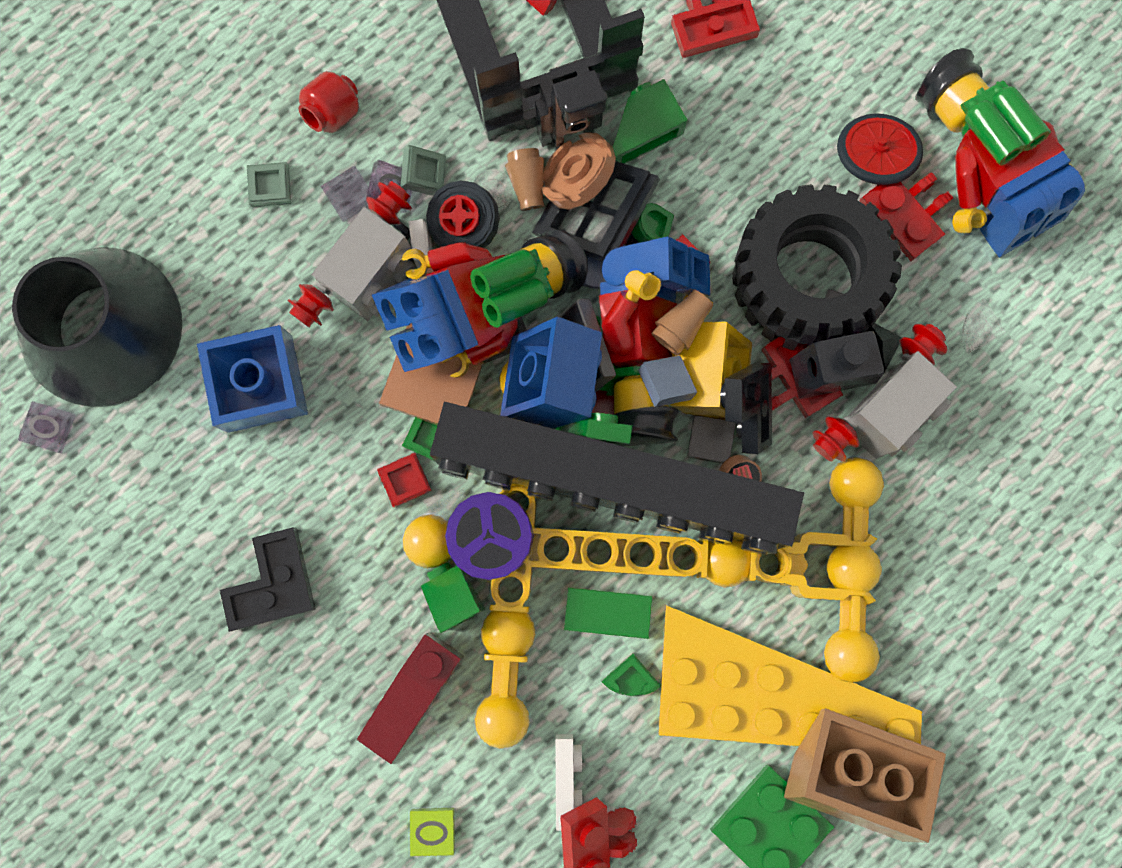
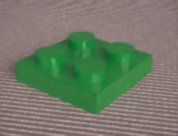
M768 764L737 797L710 830L749 868H800L832 831L834 826L817 810L784 798L787 782Z

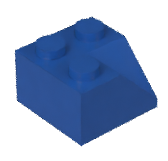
M555 317L513 336L500 416L552 429L591 418V412L596 403V392L594 390L597 369L602 360V351L600 349L602 332L560 317Z
M281 325L197 344L212 426L230 433L308 415L293 337Z

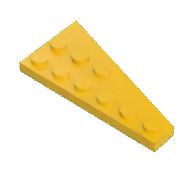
M666 605L658 735L800 746L820 711L826 708L921 744L922 711L858 684L841 681L829 672Z

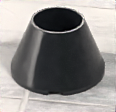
M109 247L90 248L44 260L26 272L19 281L13 296V319L22 356L28 369L46 390L65 401L88 407L112 406L138 397V394L145 391L154 382L159 381L166 373L180 345L182 312L174 288L166 276L153 263L127 250ZM103 288L105 305L99 324L82 341L65 346L61 336V322L67 307L80 294L91 289Z

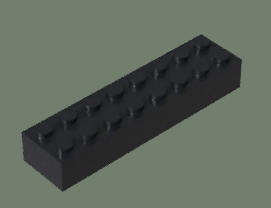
M445 401L430 451V456L439 465L438 469L442 470V473L465 480L468 479L469 473L483 476L486 485L503 490H510L512 484L528 487L527 495L547 501H553L554 495L571 498L570 506L578 509L596 512V509L602 506L614 509L613 517L621 520L639 523V520H643V517L657 520L656 528L681 534L682 531L687 532L689 528L700 531L698 538L701 540L722 545L725 542L732 543V540L743 542L742 550L766 556L768 553L777 554L778 549L793 546L804 492Z

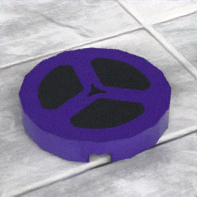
M485 492L470 496L456 507L448 520L445 537L448 553L458 568L472 577L491 580L506 577L523 565L531 553L534 533L530 518L521 504L507 495Z

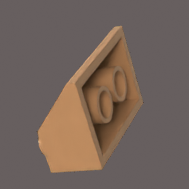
M825 708L820 711L794 754L784 798L902 842L929 843L946 754Z

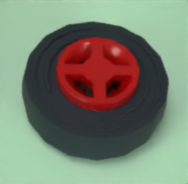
M460 180L447 183L435 192L428 203L426 221L429 233L436 244L441 247L463 242L485 248L497 234L500 216L498 205L490 192L477 183ZM468 219H472V220H469L468 223L465 224V228H463V224H464Z

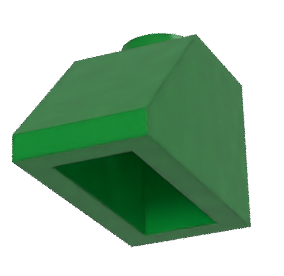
M665 79L653 85L651 82H646L631 92L613 144L615 161L626 164L684 134L688 120Z
M447 562L427 573L430 581L421 585V589L440 633L449 631L486 610L466 572L457 566L452 568L450 563Z

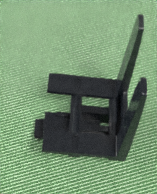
M437 0L488 141L515 130H529L536 127L542 147L554 143L556 150L564 144V135L577 133L582 130L584 133H594V129L602 126L603 112L607 109L608 98L627 91L631 92L638 87V60L643 54L644 47L641 40L645 18L642 9L612 19L605 0H561L583 58L550 69L548 73L521 82L519 59L516 52L500 57L479 0Z

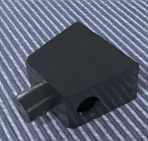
M874 331L819 341L790 358L799 399L876 384L884 374V367ZM811 363H816V377L812 372Z

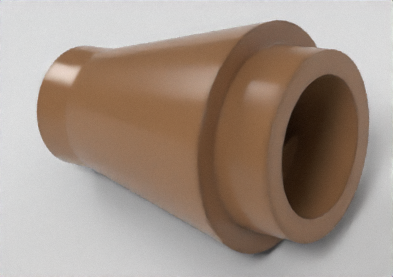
M524 148L508 153V163L505 164V168L518 198L520 210L527 211L543 208L544 158L540 157L539 149Z
M693 290L688 297L655 322L657 328L652 332V336L663 347L678 356L683 349L689 350L708 312L714 306L713 303L699 291Z

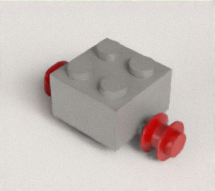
M390 181L388 185L378 182L377 185L381 194L377 199L366 198L369 210L365 207L362 208L311 274L318 281L315 285L318 289L311 284H299L303 295L298 301L287 300L293 305L289 313L308 328L314 322L322 326L318 316L323 310L334 311L331 299L325 294H331L366 321H369L373 315L376 317L380 316L372 294L398 284V282L410 279L406 276V271L416 269V264L413 258L402 260V255L405 251L412 248L406 237L390 226L401 224L397 216L401 209L409 211L412 209L407 202L410 195L393 181Z
M915 324L912 327L915 337L913 339L908 337L900 339L903 353L901 357L902 362L894 366L847 417L845 416L843 419L826 417L825 422L828 429L824 433L817 430L812 432L816 440L813 446L821 456L831 462L835 458L845 461L847 457L843 450L846 446L857 448L861 445L875 459L887 454L893 457L900 450L903 452L907 451L919 440L923 433L918 428L929 419L932 421L936 420L948 409L952 402L947 397L957 388L953 382L934 366L935 361L932 355L934 353L945 355L948 351L945 344L946 337L941 330L932 324H926L925 326Z

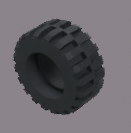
M812 184L799 186L794 195L791 190H785L776 194L773 203L765 202L757 209L755 218L749 220L734 260L735 266L732 272V283L738 287L735 293L738 306H747L748 308L745 318L751 326H755L757 323L763 326L764 329L761 335L769 341H772L774 336L785 338L782 347L794 351L798 343L807 344L808 347L819 341L866 332L869 327L873 326L893 299L897 291L895 284L901 278L902 270L900 262H896L901 255L899 241L896 239L890 240L889 237L894 229L887 219L880 221L877 217L880 210L871 202L865 206L858 201L860 195L850 190L845 195L836 192L837 186L825 184L821 190H814ZM804 241L816 242L829 247L845 262L851 278L850 289L847 293L833 298H815L797 291L786 281L779 269L777 256L780 250L793 243Z

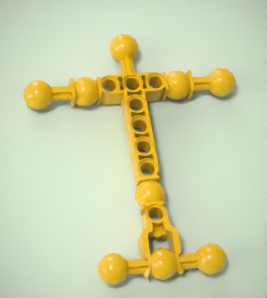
M509 360L502 367L499 377L500 389L503 394ZM859 457L847 458L845 461L838 463L831 473L829 485L832 496L843 506L842 534L807 532L795 536L792 547L778 549L777 554H774L778 559V568L772 575H767L761 570L759 565L760 554L742 550L743 542L732 540V543L725 542L722 545L704 540H698L697 542L687 537L535 528L536 500L535 497L527 495L528 487L512 484L510 490H502L499 494L511 496L520 493L528 498L529 506L526 513L530 518L534 538L531 553L519 569L506 577L491 579V595L495 604L490 605L489 610L492 611L484 619L481 628L482 643L488 651L484 654V660L493 661L491 695L485 698L478 706L474 718L475 728L481 740L489 746L498 749L511 748L521 742L528 731L530 723L529 712L523 701L517 697L519 662H528L529 655L525 654L532 647L536 635L534 623L528 614L530 607L524 606L531 592L532 568L671 577L693 576L697 573V578H706L714 585L724 588L735 587L744 581L757 580L765 583L790 586L791 593L798 598L840 600L839 631L832 634L826 643L824 650L825 663L831 674L841 681L855 683L862 682L870 677L877 668L880 655L877 644L872 636L865 632L866 605L876 601L869 591L879 582L882 567L878 555L871 548L877 541V538L868 534L869 507L876 504L884 488L881 471L871 461ZM433 514L422 515L411 521L405 529L402 539L403 550L411 562L419 567L428 569L439 567L450 559L451 556L448 553L445 537L448 521L443 517ZM561 538L566 541L569 546L567 557L558 562L549 560L544 553L545 544L548 540ZM596 540L607 543L611 551L610 559L600 565L591 562L587 556L588 545ZM636 543L646 544L652 550V561L646 567H638L630 559V550ZM808 545L836 547L829 556L827 563L828 577L836 589L810 587L807 585V580L803 574L808 567V563L804 558ZM678 546H686L694 553V563L687 570L678 568L673 561V553ZM508 577L517 578L523 585L522 596L515 602H508L500 595V584Z

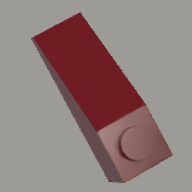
M426 633L400 669L356 740L392 764L465 656L433 633Z

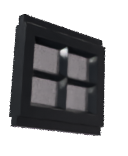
M615 161L613 173L607 184L594 198L582 206L572 209L558 208L549 201L532 233L539 237L546 230L557 229L565 231L579 242L586 256L603 262L610 251L625 245L656 189L660 178L658 175L651 174L650 171Z

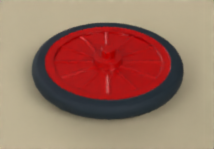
M874 113L857 117L843 128L838 138L837 151L844 167L858 179L872 184L890 185L904 181L917 171L923 159V144L915 129L902 119L888 114Z

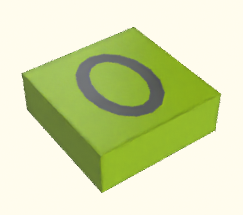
M454 808L411 809L410 856L454 855Z

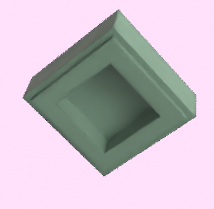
M408 145L404 148L400 187L427 195H434L437 190L444 186L446 155Z
M287 162L247 165L248 200L251 207L291 204L290 172Z

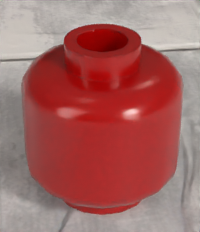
M325 71L301 89L299 93V114L313 130L334 133L340 130L358 113L359 102L356 96L358 90L353 81L347 76H339L334 72Z

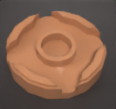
M583 133L578 135L581 138L574 143L570 140L565 142L548 160L544 168L545 186L542 187V192L558 208L572 209L582 206L603 189L612 175L616 160L613 147L598 133Z

